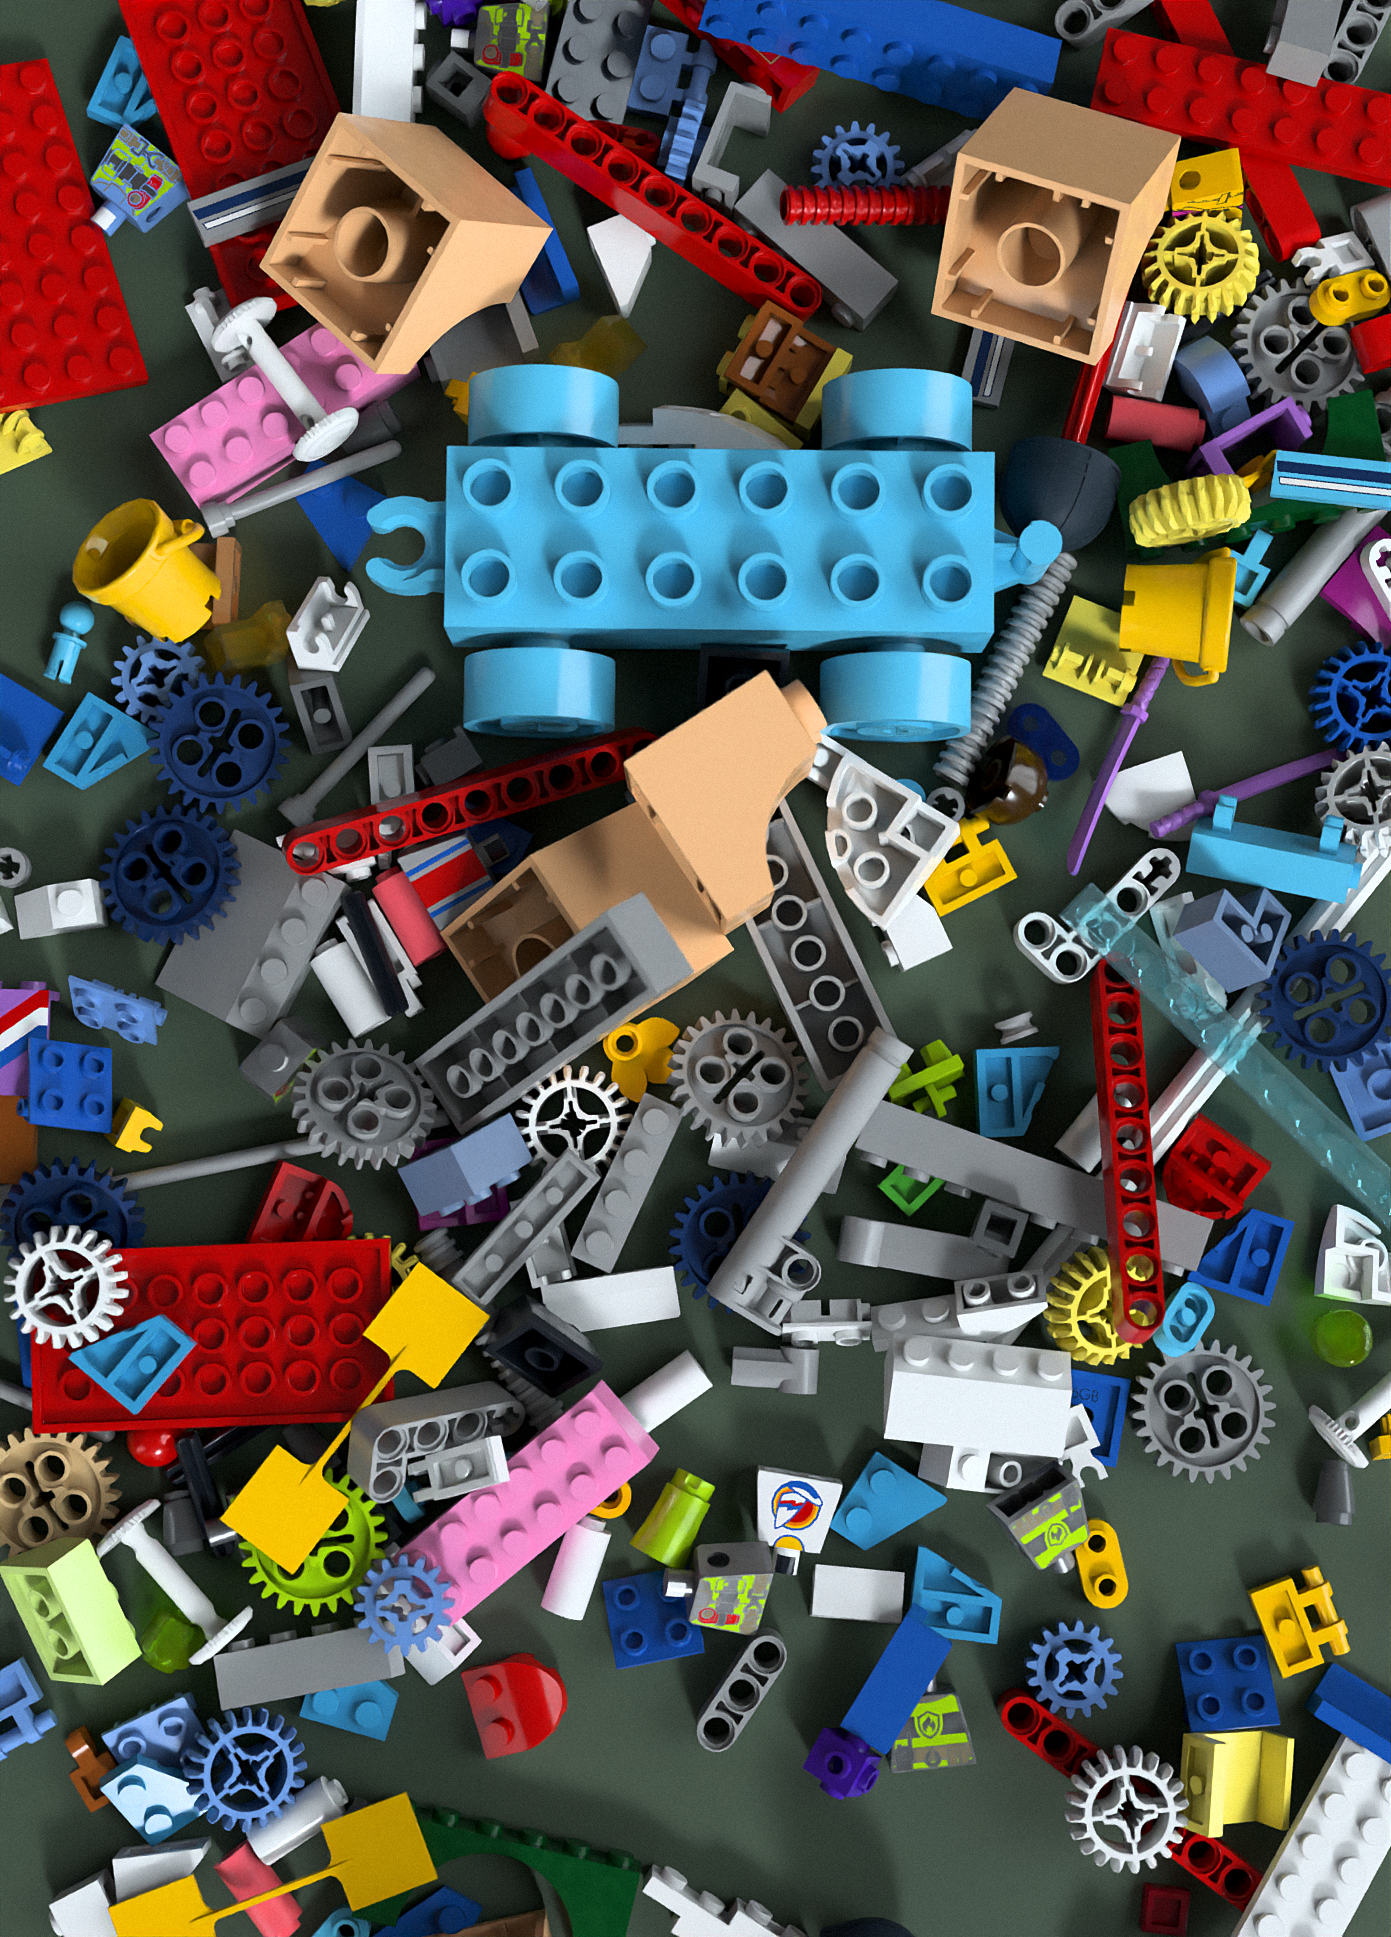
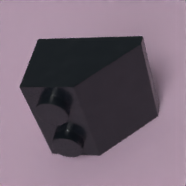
M701 643L695 716L765 670L779 690L786 687L790 649Z
M525 1293L501 1309L483 1349L552 1399L599 1372L604 1365V1361L593 1341L580 1333L577 1327L566 1323L546 1309L542 1302L531 1298Z

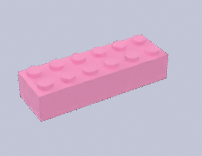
M320 322L279 348L280 352L328 415L347 407L355 408L358 414H360L375 400L381 403L421 376L417 363L409 374H376ZM256 363L149 436L200 509V505L215 499L217 503L226 500L227 504H230L296 460L292 453L293 449L298 443L297 441L307 433V430Z
M600 1380L506 1459L510 1481L465 1493L406 1542L392 1559L398 1565L400 1555L408 1553L410 1564H415L423 1555L426 1557L425 1569L430 1571L437 1565L441 1567V1571L436 1577L438 1581L450 1580L452 1583L450 1588L444 1592V1597L455 1599L453 1607L444 1609V1613L453 1618L448 1626L450 1628L649 1464L660 1448L607 1384ZM415 1576V1583L424 1592H432L423 1580Z

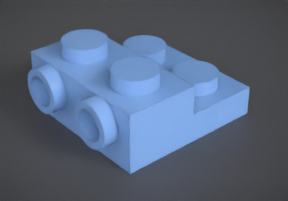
M1376 1041L1374 1043L1380 1054L1377 1057H1370L1362 1052L1364 1065L1361 1067H1355L1347 1059V1071L1337 1072L1333 1061H1331L1330 1072L1360 1143L1391 1132V1042L1383 1044Z

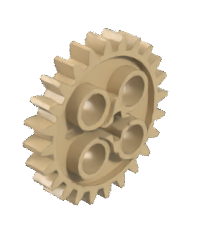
M30 1424L25 1428L24 1437L17 1430L8 1435L10 1446L7 1443L0 1442V1547L6 1543L11 1546L8 1558L61 1537L88 1538L97 1548V1544L101 1541L97 1533L105 1535L113 1528L105 1518H115L120 1513L117 1507L109 1504L122 1496V1491L110 1488V1484L116 1481L120 1474L114 1472L106 1473L105 1467L111 1463L113 1457L108 1456L99 1459L96 1454L100 1450L102 1443L97 1442L91 1447L86 1446L85 1442L88 1432H82L75 1439L71 1437V1432L33 1434V1424ZM49 1455L57 1456L63 1461L65 1466L63 1475L55 1474L49 1469L47 1464ZM27 1461H31L34 1464V1470L27 1466ZM11 1477L18 1478L25 1484L26 1495L24 1497L17 1496L11 1491L9 1486ZM52 1490L55 1498L44 1500L41 1493ZM71 1494H78L86 1500L87 1512L79 1513L71 1507L69 1502ZM32 1516H39L47 1522L49 1527L47 1535L39 1534L33 1529L31 1524ZM62 1521L68 1523L69 1529L66 1530L62 1527Z

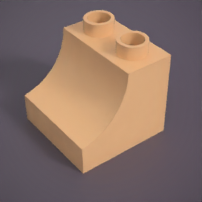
M1014 87L958 152L931 314L1096 366L1113 341L1120 313L1138 264L1153 232L1163 218L1182 136Z
M338 112L259 267L376 374H409L423 354L444 333L461 320L483 308L512 301L553 228L436 126Z
M766 670L623 762L627 788L644 811L724 935L730 933L770 906L775 889L767 865V827L772 815L785 796L800 781L810 775L818 750L816 744L822 741L819 731L827 727L825 718L816 702L798 679L779 690Z
M638 802L531 854L440 932L485 1004H488L602 913L643 891L695 972L626 1022L686 986L734 950Z

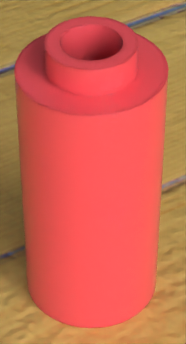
M1112 395L1105 420L1104 438L1129 443L1151 439L1153 447L1190 453L1193 445L1200 446L1202 443L1206 420L1199 419L1198 409Z
M399 866L390 868L375 878L378 885L372 889V892L414 967L420 966L450 949L405 872L401 871Z
M248 1838L230 1850L213 1866L238 1902L283 1885V1882L272 1867L264 1864L256 1855ZM290 1892L244 1909L264 1937H289L301 1925L297 1918L302 1914L303 1910Z

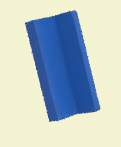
M528 167L514 173L516 186L508 190L553 228L520 285L531 315L538 316L579 300L580 293L579 285L531 168Z
M913 1603L840 1725L882 1754H887L953 1645L949 1639L923 1623L929 1612L916 1603Z
M1330 1662L1303 1706L1320 1720L1391 1764V1698L1335 1662Z

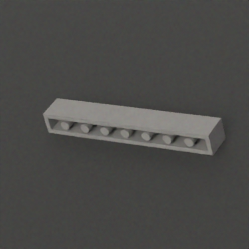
M881 1100L859 1134L855 1149L863 1151L860 1159L865 1162L885 1168L887 1162L890 1161L904 1166L902 1175L927 1184L931 1176L947 1182L944 1190L969 1199L971 1193L975 1192L989 1197L988 1200L1012 1209L1016 1207L1030 1212L1031 1215L1028 1221L1054 1230L1057 1222L1073 1228L1071 1237L1093 1245H1097L1099 1238L1108 1241L1103 1180L884 1100ZM1124 1188L1125 1190H1127V1191H1129V1192L1136 1193V1192H1134V1191H1132V1190H1129V1189ZM1156 1199L1162 1270L1181 1277L1184 1269L1196 1272L1214 1220ZM1130 1222L1123 1223L1125 1230L1129 1234L1142 1236L1138 1226Z

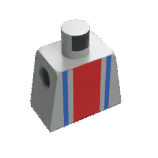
M463 828L407 847L400 851L397 860L439 931H442L496 885L497 879L490 867L511 855L499 833L476 844L469 830Z

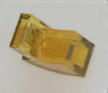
M622 314L601 317L580 341L558 344L548 356L555 365L588 369L602 373L615 380L635 362L648 346Z
M282 600L267 602L249 619L220 624L202 640L214 674L216 670H220L224 679L231 678L234 673L239 675L248 674L276 664L293 654L286 634L292 618L287 614Z

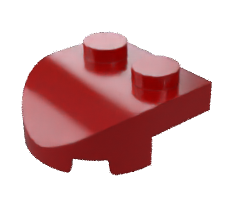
M1198 1112L1173 1143L1166 1156L1162 1175L1166 1198L1171 1205L1209 1219L1224 1217V1220H1227L1242 1210L1245 1199L1271 1169V1162Z
M279 1159L245 1241L247 1243L347 1240L352 1231L353 1213L350 1210L345 1192L338 1185L318 1173Z
M514 1653L507 1659L470 1667L461 1672L486 1760L534 1748L557 1730L556 1728L560 1723L561 1717L567 1710V1693L561 1676L555 1668H547L541 1662L533 1659L534 1654Z

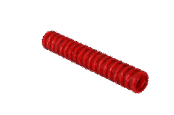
M785 185L780 195L779 209L785 226L793 225L794 221L799 226L806 225L808 221L812 226L819 225L821 221L824 225H832L834 221L837 225H845L847 221L850 225H858L860 221L863 225H871L873 221L876 225H884L886 221L889 225H897L899 221L902 225H910L912 221L915 225H923L925 221L928 225H936L938 221L941 225H946L952 188L949 185H942L939 189L937 185H929L926 190L924 185H916L913 190L911 185H903L900 190L898 185H890L887 190L885 185H877L874 190L871 185H864L861 190L858 185H851L848 190L845 185H838L836 190H834L832 185H825L823 190H821L819 185H812L808 190L806 185H799L795 190L792 185Z

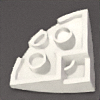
M846 751L836 769L827 795L828 815L827 831H825L827 849L831 864L836 869L848 897L867 918L885 931L916 895L960 835L959 823L924 803L919 794Z

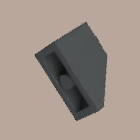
M294 655L287 656L289 687L312 755L346 748L354 739L338 673L334 671L298 669Z

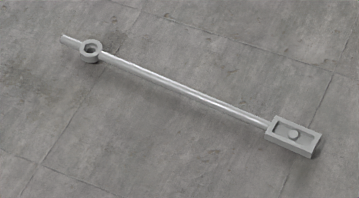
M437 1109L433 1118L432 1128L451 1125V1119L445 1109ZM309 1136L113 1176L111 1180L116 1182L126 1177L128 1182L124 1192L273 1162L279 1159L321 1152L324 1145L319 1143L309 1147L307 1145ZM12 1184L0 1186V1209L4 1199H10L7 1194ZM83 1194L72 1195L76 1202L89 1200Z

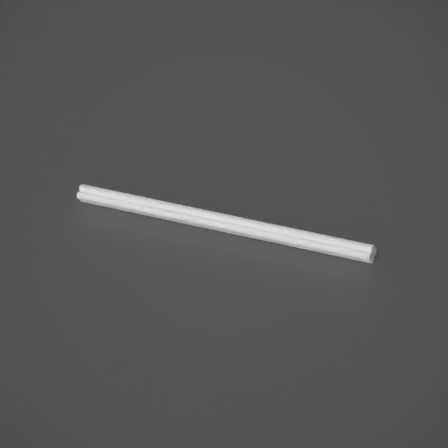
M1388 847L1389 852L1386 858L1380 855L1378 849H1374L1368 859L1362 856L1360 848H1358L1355 862L1363 863L1358 889H1348L1345 904L1317 899L1282 945L1286 944L1293 950H1296L1293 937L1302 935L1310 944L1311 931L1318 929L1321 931L1325 941L1329 930L1338 929L1340 933L1390 871L1391 847ZM1279 952L1277 959L1282 961L1283 958ZM1295 978L1291 982L1289 988L1290 995L1300 984L1301 979ZM1260 981L1249 985L1150 1108L1153 1166L1261 1033V1029L1270 1021L1269 1017L1256 1016V1011L1267 1006L1266 1001L1254 997L1255 993L1267 991L1268 985ZM1127 1138L1121 1145L1126 1149H1135L1134 1144ZM1102 1170L1096 1176V1178L1103 1180ZM1120 1180L1123 1188L1135 1191L1137 1188L1130 1180ZM1060 1223L1021 1270L1027 1271L1043 1268L1046 1293L1054 1291L1055 1288L1049 1277L1057 1276L1060 1278L1063 1274L1060 1262H1067L1070 1265L1074 1264V1252L1085 1253L1089 1246H1091L1090 1243L1071 1237L1073 1228ZM1031 1320L1013 1330L986 1340V1342L1011 1346Z

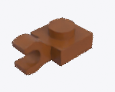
M84 1724L68 1734L69 1737L64 1742L79 1765L72 1769L68 1775L90 1813L111 1802L100 1790L99 1778L117 1767L119 1763L109 1748L98 1753L94 1738Z

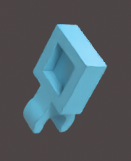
M1260 529L1252 537L1243 555L1231 550V557L1237 559L1233 604L1245 610L1251 607L1270 572V569L1259 563L1269 547L1273 536Z

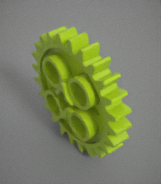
M331 1466L328 1467L323 1478L350 1499L344 1507L348 1512L349 1519L341 1527L330 1526L321 1538L352 1534L355 1538L354 1541L321 1542L319 1549L311 1551L304 1559L303 1571L294 1576L283 1573L277 1562L248 1540L244 1539L239 1543V1548L252 1550V1555L242 1561V1567L256 1566L257 1568L249 1582L254 1584L262 1580L265 1581L266 1586L261 1595L263 1599L270 1596L273 1592L278 1593V1609H281L288 1600L294 1601L295 1615H299L304 1603L310 1604L313 1616H318L320 1605L325 1602L329 1609L335 1613L337 1612L338 1605L337 1598L341 1596L352 1605L355 1600L352 1589L354 1587L358 1588L361 1583H367L363 1577L372 1567L378 1569L371 1563L372 1559H384L386 1556L384 1550L375 1547V1543L382 1542L388 1538L387 1532L375 1530V1526L385 1520L384 1514L371 1515L370 1510L377 1502L371 1498L363 1501L361 1495L364 1491L358 1485L354 1489L349 1488L350 1477L348 1473L343 1475L339 1482L333 1480V1467ZM332 1551H342L349 1557L350 1566L344 1572L334 1573L328 1570L325 1565L324 1559L326 1555Z

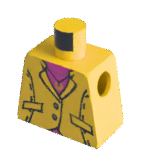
M1238 148L1177 161L1164 212L1170 211L1171 216L1182 221L1188 213H1191L1193 217H1200L1206 211L1209 217L1216 218L1223 211L1226 216V223L1238 218L1239 223L1242 224L1244 187Z

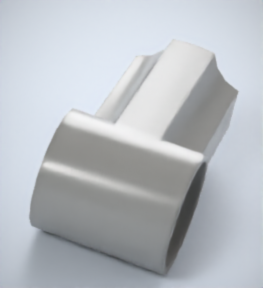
M786 1345L780 1346V1349L733 1346L731 1385L777 1388L779 1392L793 1394H817L820 1349Z

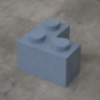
M1265 887L1238 898H1234L1224 888L1185 904L1172 936L1228 993L1270 978L1292 915Z
M507 1113L482 1124L448 1144L423 1154L397 1170L421 1217L437 1210L441 1217L463 1207L465 1205L464 1199L467 1205L471 1206L492 1195L489 1186L494 1183L497 1188H501L521 1177L518 1169L534 1159L511 1114Z

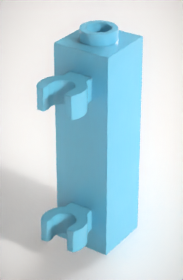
M1220 794L1219 802L1215 807L1214 818L1201 816L1197 819L1193 829L1185 872L1345 904L1349 888L1358 889L1363 863L1355 862L1357 845L1340 842L1345 820L1343 817L1327 815L1321 838L1235 822L1233 820L1238 797Z

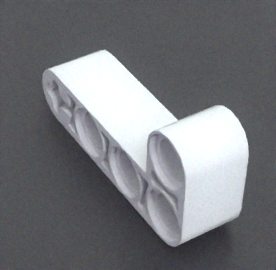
M1157 848L1149 851L1124 873L1068 933L1045 913L1034 912L1019 920L1013 929L1012 936L1015 945L1053 982L1065 985L1078 981L1087 974L1176 881L1181 868L1179 859L1168 849ZM1158 861L1162 862L1164 865L1161 870L1163 876L1153 879L1146 886L1139 882L1152 871L1153 867L1151 864H1155ZM1120 890H1128L1136 897L1137 905L1134 912H1125L1118 906L1117 894ZM1090 921H1098L1106 928L1107 937L1104 943H1093L1087 937L1086 929ZM1028 922H1037L1044 928L1046 935L1042 944H1031L1025 938L1024 928ZM1061 952L1070 953L1076 959L1077 968L1071 976L1064 975L1057 969L1056 958Z

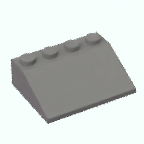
M234 829L229 841L235 844L238 850L229 857H233L241 862L242 867L231 871V874L241 880V885L229 887L228 892L237 899L236 902L223 901L221 907L228 916L224 918L214 914L211 919L215 929L212 931L201 925L199 927V940H195L187 933H184L183 945L175 944L155 985L263 1040L280 1020L286 1018L311 969L310 962L316 957L314 955L315 949L325 942L342 909L340 900L349 894L352 888L345 882L323 871L313 875L297 874L288 865L282 851Z

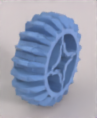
M243 1706L240 1709V1719H235L233 1712L227 1709L223 1711L225 1724L220 1726L214 1718L207 1720L209 1728L213 1731L209 1737L199 1731L194 1735V1738L202 1745L201 1750L195 1748L187 1749L186 1756L192 1761L198 1762V1764L189 1765L183 1769V1774L186 1778L196 1779L186 1786V1791L189 1796L200 1795L193 1805L198 1812L209 1808L206 1819L211 1824H214L223 1816L222 1826L225 1830L230 1831L234 1827L237 1818H239L241 1830L249 1832L252 1818H256L260 1827L265 1828L268 1825L266 1817L268 1812L272 1811L276 1817L283 1818V1810L278 1806L283 1799L288 1804L296 1803L295 1796L289 1789L290 1787L302 1788L305 1781L301 1777L294 1775V1772L306 1769L307 1762L304 1759L293 1757L301 1754L305 1747L301 1741L291 1742L297 1734V1730L292 1725L281 1729L285 1718L279 1713L268 1721L269 1710L261 1706L257 1710L254 1719H252L251 1708ZM245 1733H258L270 1739L263 1745L258 1742L250 1748L239 1747L232 1738ZM222 1748L226 1754L227 1763L225 1769L217 1775L219 1780L211 1786V1765L216 1753ZM279 1751V1772L275 1782L269 1788L264 1774L266 1768L274 1761L272 1756ZM235 1752H237L242 1760L246 1759L250 1763L253 1770L252 1774L257 1779L256 1784L253 1783L249 1776L244 1777L240 1773L239 1762L233 1755ZM240 1789H250L258 1796L257 1799L245 1803H234L222 1799L226 1793L232 1795Z

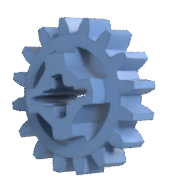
M686 98L680 118L670 115L656 167L665 170V176L684 189L687 178L693 177L712 129L703 125L707 103L691 98Z
M853 121L850 132L845 133L844 129L838 125L835 127L834 140L826 135L821 138L820 146L823 151L814 150L812 162L816 166L811 167L810 179L819 181L816 185H819L821 190H823L825 185H832L834 190H836L838 185H845L848 190L851 185H858L861 190L864 185H871L874 190L877 185H885L887 190L890 185H898L901 189L903 179L898 175L903 174L905 164L903 161L896 160L900 154V146H887L890 138L889 132L886 131L878 137L874 135L875 124L870 123L865 132L860 131L857 121ZM880 159H882L885 166V179L881 177L882 172L876 168ZM830 161L833 163V169L838 172L834 183L829 174ZM862 167L865 169V172H862L858 169ZM850 168H851L852 170H855V171L858 170V171H857L855 174H852V173L850 172Z
M140 635L137 637L139 647L136 650L127 646L122 648L128 658L126 662H114V666L122 671V676L112 678L111 683L116 687L123 688V691L118 693L115 698L120 704L130 702L125 711L129 716L134 718L142 712L141 722L146 726H149L148 722L153 721L154 718H157V721H162L163 716L159 714L155 707L147 706L141 700L147 701L155 698L160 700L164 706L169 707L172 702L169 700L166 691L170 690L179 695L182 689L180 680L188 681L191 687L198 685V669L202 668L206 662L201 656L191 658L196 648L190 642L185 643L180 648L181 642L174 643L168 639L167 642L162 643L153 636L152 642L148 643ZM158 653H171L181 659H173L168 662L162 660ZM142 663L138 677L134 678L138 665ZM159 672H163L166 675L163 688L155 685L158 682L156 674ZM201 672L206 678L207 682H209L210 677L206 673Z
M402 1553L398 1565H394L388 1556L382 1560V1573L373 1567L366 1573L373 1583H361L357 1588L360 1594L366 1596L365 1600H361L354 1605V1610L365 1612L366 1617L359 1622L358 1627L359 1629L371 1627L374 1632L371 1634L368 1642L373 1644L380 1638L385 1641L384 1653L386 1654L395 1645H399L402 1656H408L413 1644H416L420 1652L423 1653L428 1649V1636L437 1642L443 1637L441 1630L437 1627L438 1624L449 1626L453 1618L444 1613V1609L455 1605L454 1598L444 1597V1592L450 1588L452 1583L450 1580L438 1581L436 1577L441 1571L439 1565L433 1567L430 1571L425 1569L426 1557L423 1555L415 1564H410L408 1553ZM395 1576L394 1590L390 1594L376 1596L381 1584L388 1578ZM415 1576L423 1580L432 1592H424L415 1583ZM402 1594H407L408 1602L416 1604L408 1615L403 1614L402 1607L391 1604L397 1602ZM434 1613L429 1625L415 1633L418 1617ZM379 1617H386L395 1626V1632L388 1629L380 1621Z
M1074 1617L1072 1627L1068 1628L1061 1618L1056 1619L1057 1630L1051 1633L1049 1629L1043 1626L1040 1628L1045 1638L1042 1643L1033 1640L1029 1642L1036 1655L1035 1657L1024 1658V1663L1027 1667L1034 1669L1035 1672L1025 1677L1029 1686L1040 1685L1033 1695L1038 1702L1049 1698L1047 1708L1051 1713L1054 1714L1060 1706H1063L1064 1714L1068 1719L1073 1718L1077 1708L1081 1709L1086 1718L1091 1717L1090 1705L1096 1703L1104 1710L1107 1707L1105 1700L1102 1698L1104 1694L1108 1693L1115 1696L1118 1694V1690L1111 1681L1112 1679L1123 1678V1672L1113 1666V1663L1122 1659L1121 1654L1118 1650H1107L1114 1642L1109 1634L1097 1638L1100 1627L1096 1623L1092 1622L1084 1630L1082 1620L1079 1617ZM1080 1639L1088 1643L1083 1642L1080 1646L1065 1645L1063 1641ZM1051 1652L1053 1654L1052 1668L1046 1672L1047 1676L1045 1677V1662L1048 1654ZM1101 1659L1102 1672L1096 1684L1094 1682L1095 1667L1101 1663ZM1070 1660L1078 1664L1081 1669L1080 1673L1075 1676L1066 1667V1663ZM1067 1690L1083 1692L1079 1696L1062 1695Z

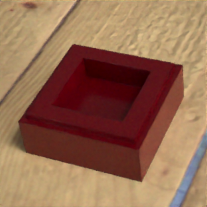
M1144 1882L1139 1918V1929L1141 1932L1186 1937L1191 1896L1190 1890L1186 1887Z

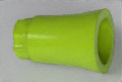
M678 1468L671 1480L672 1483H666L655 1506L629 1544L674 1569H685L697 1532L711 1505L707 1502L711 1499L715 1486L682 1468Z

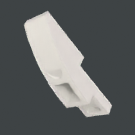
M664 405L653 408V423L619 424L618 444H627V448H653V444H668V448L694 449V444H696V449L792 450L772 434L749 422L717 411L690 406Z
M1043 1268L954 1282L955 1294L870 1307L872 1343L875 1352L888 1350L894 1332L983 1342L1013 1330L1048 1308Z
M652 1864L643 1879V1892L675 1912L671 1918V1932L679 1937H808L792 1925H788L785 1929L771 1920L773 1917L772 1913L753 1900H750L747 1904L737 1897L728 1912L724 1911L725 1905L720 1899L707 1891H703L701 1895L686 1886L687 1879L671 1867L665 1866L662 1870Z

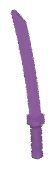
M1154 656L1150 663L1151 666L1148 667L1144 675L1145 677L1139 685V689L1136 690L1133 696V700L1130 703H1125L1120 711L1124 718L1101 766L1067 852L1068 872L1073 876L1079 871L1107 795L1139 724H1144L1149 716L1146 712L1147 706L1171 662L1170 658Z
M1351 745L1349 749L1353 751L1354 745ZM1333 748L1252 776L1216 792L1208 789L1202 791L1198 796V800L1193 802V804H1188L1182 807V809L1172 812L1170 815L1167 814L1159 820L1151 822L1149 825L1150 830L1155 838H1160L1168 832L1175 831L1180 826L1183 827L1189 822L1199 819L1201 816L1214 818L1215 807L1219 802L1220 794L1238 797L1237 802H1240L1293 780L1332 768V759L1345 762L1348 760L1346 757L1347 751L1339 753L1337 748Z

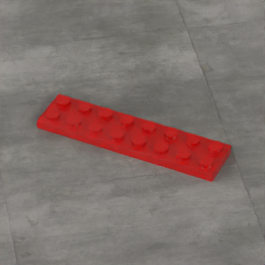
M1108 27L1104 36L1089 109L1182 136V139L1224 149L1238 148L1241 153L1391 188V94L1325 78H1320L1315 88L1265 73L1266 64Z

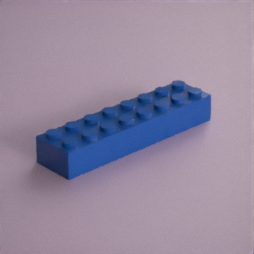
M705 0L698 30L710 33L720 39H729L743 43L761 52L781 55L793 59L802 65H812L836 73L843 78H852L877 86L884 91H893L918 99L925 104H934L959 112L965 117H975L984 121L1014 87L1047 96L1054 82L1062 40L939 0Z

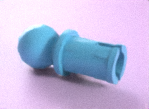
M81 601L69 602L62 608L59 619L64 631L63 633H53L52 637L56 640L46 670L43 673L45 677L55 680L60 664H63L58 679H60L59 682L71 684V677L80 650L87 647V643L80 640V636L91 630L95 621L94 612L91 607Z

